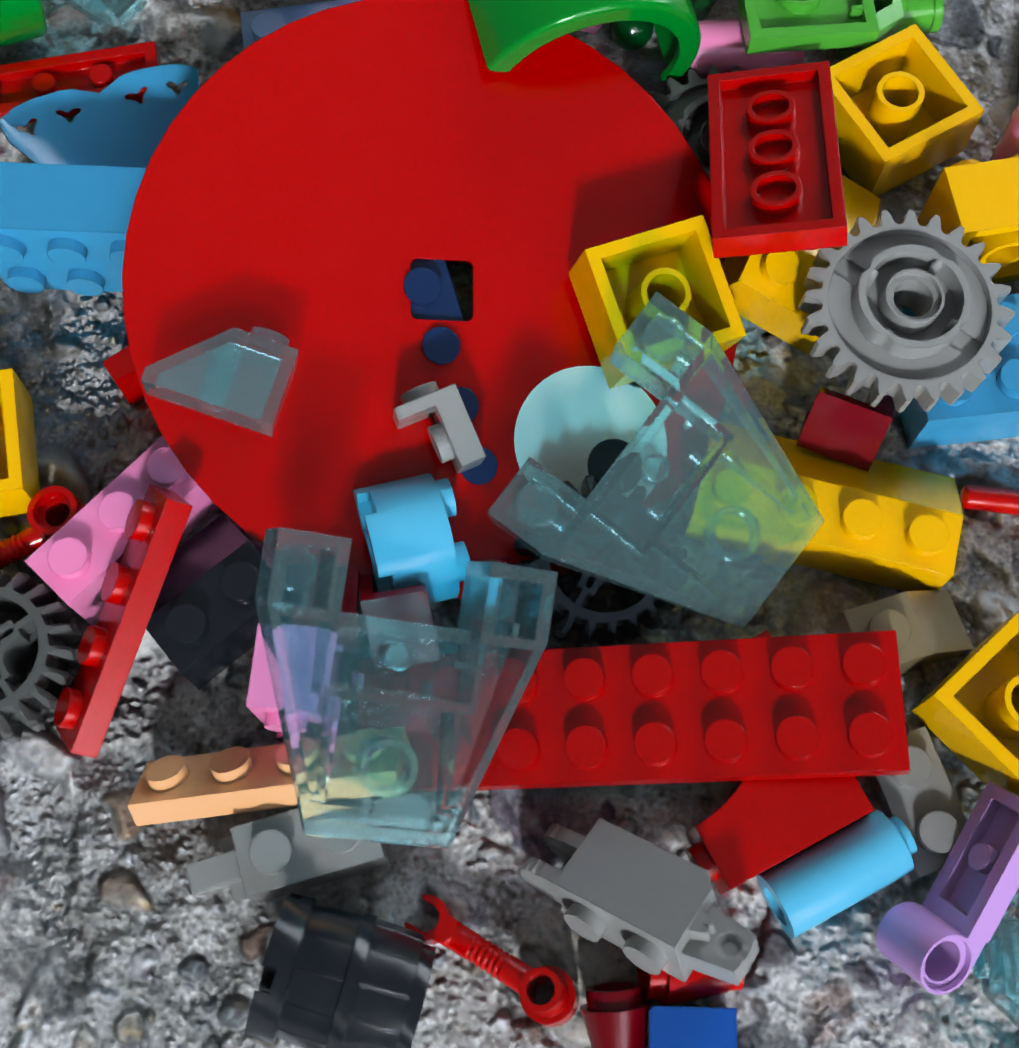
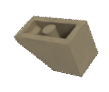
M948 590L905 591L843 611L826 630L827 634L896 630L901 674L973 650V646Z

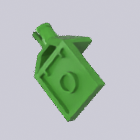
M738 0L746 54L837 49L839 62L915 23L924 33H936L942 25L944 16V0Z

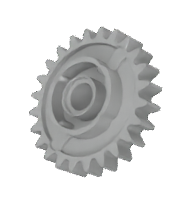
M883 210L874 227L862 216L857 218L850 234L847 232V246L819 249L812 263L815 267H810L802 285L808 291H805L798 309L810 314L800 329L801 334L819 337L809 354L811 357L829 356L832 360L825 376L829 379L842 373L846 374L849 377L846 394L849 396L857 392L861 387L868 388L870 390V406L876 407L885 395H889L893 398L897 412L900 413L905 410L913 398H916L924 412H928L938 402L939 397L949 405H952L965 392L964 389L970 392L976 390L986 379L985 374H990L1003 359L999 353L1012 338V335L1004 330V328L1015 316L1014 310L1000 305L1012 291L1011 286L994 284L991 281L1002 266L1000 263L982 264L979 261V256L985 248L983 242L970 247L964 246L961 243L964 228L959 226L951 233L945 234L941 231V220L938 215H935L927 226H921L918 224L914 210H908L901 224L895 223L887 210ZM895 304L909 307L916 317L905 315Z

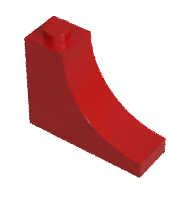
M766 630L752 638L771 637V635ZM855 776L738 781L718 810L687 833L693 845L686 848L685 851L689 862L708 871L711 883L714 882L721 895L871 813L875 809Z

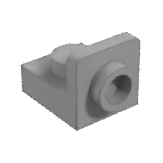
M436 381L428 382L400 396L403 404L394 408L392 417L397 429L433 416L436 424L427 427V431L440 462L445 463L451 460L457 474L481 465L486 455L456 384L439 390Z

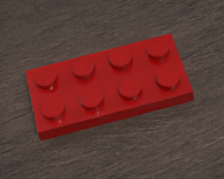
M820 61L708 75L711 224L714 258L847 246V217L830 62Z

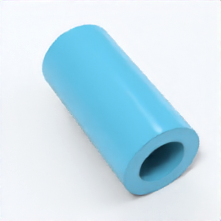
M874 810L758 874L757 882L769 909L779 925L789 937L795 938L913 872L914 863L911 855L917 852V846L909 829L900 818L892 816L888 819L881 811Z

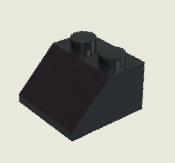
M221 514L176 549L146 630L180 673L200 690L255 646L258 623L281 625L290 618L291 590L249 539Z

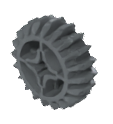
M0 570V613L19 612L27 614V616L16 623L8 620L0 625V691L5 695V698L0 700V736L9 743H16L21 741L22 723L37 732L45 730V720L41 712L47 707L55 712L59 699L56 696L62 687L73 688L76 678L67 673V670L70 667L81 664L78 663V649L71 646L81 640L83 632L75 623H68L74 616L73 609L64 601H57V594L46 583L36 586V581L30 575L20 572L11 580L10 575ZM37 654L33 669L26 678V667L29 661Z

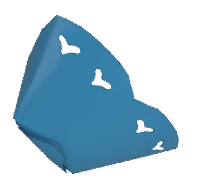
M181 64L159 65L121 75L100 93L75 89L56 91L14 107L0 119V128L8 142L32 163L147 168L169 125L192 95L199 89V69ZM184 81L188 83L181 90L179 96L171 88L167 87L168 82H173L176 85H180ZM142 88H147L142 104L134 100L125 99L127 94H138ZM74 108L81 110L71 123L64 117L56 114L58 110L66 113ZM31 119L37 120L34 126V135L16 129L17 126H27Z

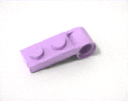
M988 781L923 904L920 905L915 902L900 903L885 914L878 926L876 942L881 954L932 994L944 995L950 993L966 980L984 945L990 942L1019 888V796Z

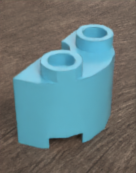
M426 473L354 489L353 495L362 532L369 549L377 592L423 585L428 589L430 604L458 597L460 591L459 582L472 579V569L465 543L463 541L454 543L448 517L456 516L457 511L454 493L448 478L434 480L431 474Z

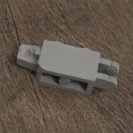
M412 791L411 794L404 792V795L401 797L396 794L376 801L374 797L309 804L231 827V835L220 839L222 854L186 865L192 894L202 896L231 888L233 901L235 902L245 899L261 902L288 895L289 892H299L392 864L388 848L411 842L413 837L420 839L421 835H427L426 831L432 829L430 824L434 822L431 818L433 812L430 811L431 807L429 804L426 805L427 799H422L421 794L414 795Z
M601 818L597 820L586 837L571 829L568 830L565 826H560L558 823L557 825L553 823L543 835V841L546 842V846L557 856L568 860L562 871L540 859L531 858L530 856L519 868V874L527 884L531 885L539 893L542 892L545 896L562 905L565 912L563 918L572 930L592 942H598L602 937L622 948L625 956L634 965L649 974L659 975L661 971H664L685 983L694 970L738 986L746 976L750 965L755 961L759 952L756 935L717 908L712 884L706 869Z

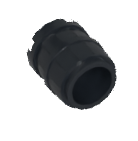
M289 892L281 906L262 963L264 970L259 990L254 991L247 1018L245 1036L271 1044L275 1042L277 1037L302 1048H411L432 971L436 947L423 944L424 935L377 919L378 916L365 912L362 915L341 909L317 906L316 899Z

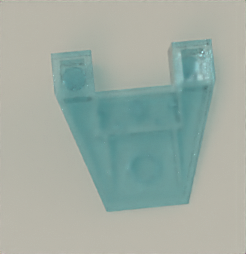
M656 291L616 343L609 363L660 400L650 416L586 499L533 458L529 457L488 510L487 514L493 523L542 560L745 628L825 520L713 333Z
M283 527L267 528L258 574L255 603L303 833L306 836L449 849L548 643L558 572L492 561H467L457 628L342 612L341 607L352 539Z

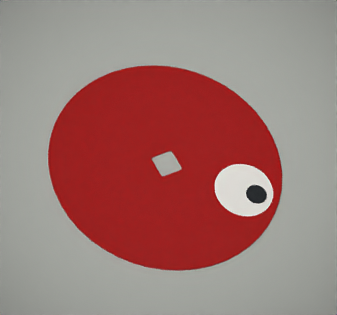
M361 0L328 8L293 21L252 43L216 71L192 95L169 125L149 161L137 191L126 233L122 286L127 338L131 359L143 396L162 436L185 471L216 506L247 533L278 554L298 564L355 565L358 567L360 575L372 573L369 549L362 532L353 490L426 473L431 474L434 480L448 478L450 481L457 511L456 516L448 517L454 543L460 541L465 543L470 561L485 558H509L510 570L515 563L531 560L530 557L520 555L512 549L513 542L517 537H533L521 526L524 516L527 513L542 516L536 504L538 499L543 494H548L559 501L557 489L564 481H570L581 495V485L585 476L594 475L598 480L601 492H604L611 477L619 476L622 481L621 495L628 497L637 485L644 486L646 490L640 504L647 510L658 501L665 503L684 481L703 451L711 420L717 421L731 380L737 343L722 354L659 373L654 381L646 387L637 388L625 384L609 389L568 272L585 249L700 215L704 216L712 238L710 182L696 154L676 124L652 96L623 69L577 38L566 34L541 46L523 58L510 72H494L489 70L486 66L468 0ZM726 257L719 258L721 266ZM413 260L467 261L471 263L473 268V317L471 320H426L412 317L411 301L406 297L403 285L405 277L411 271ZM436 327L451 329L460 341L458 356L454 361L446 365H437L430 362L422 350L424 336L428 331ZM436 381L439 390L452 384H456V387L470 389L476 395L479 402L478 413L471 422L481 446L490 450L497 459L498 469L494 478L486 484H472L461 473H456L451 460L445 463L440 462L427 431V427L436 424L433 416L397 429L392 418L393 410L403 404L400 398L403 393ZM584 515L572 518L559 527L571 534L577 529L588 535H599L608 527L612 519L601 515ZM610 539L601 550H597L591 557L585 556V558L597 559L606 553L612 540ZM550 546L549 564L553 578L571 572L570 566L558 558L559 551ZM513 577L516 590H521L526 585L533 583L532 578ZM469 580L459 582L460 591L458 597L452 599L467 598Z

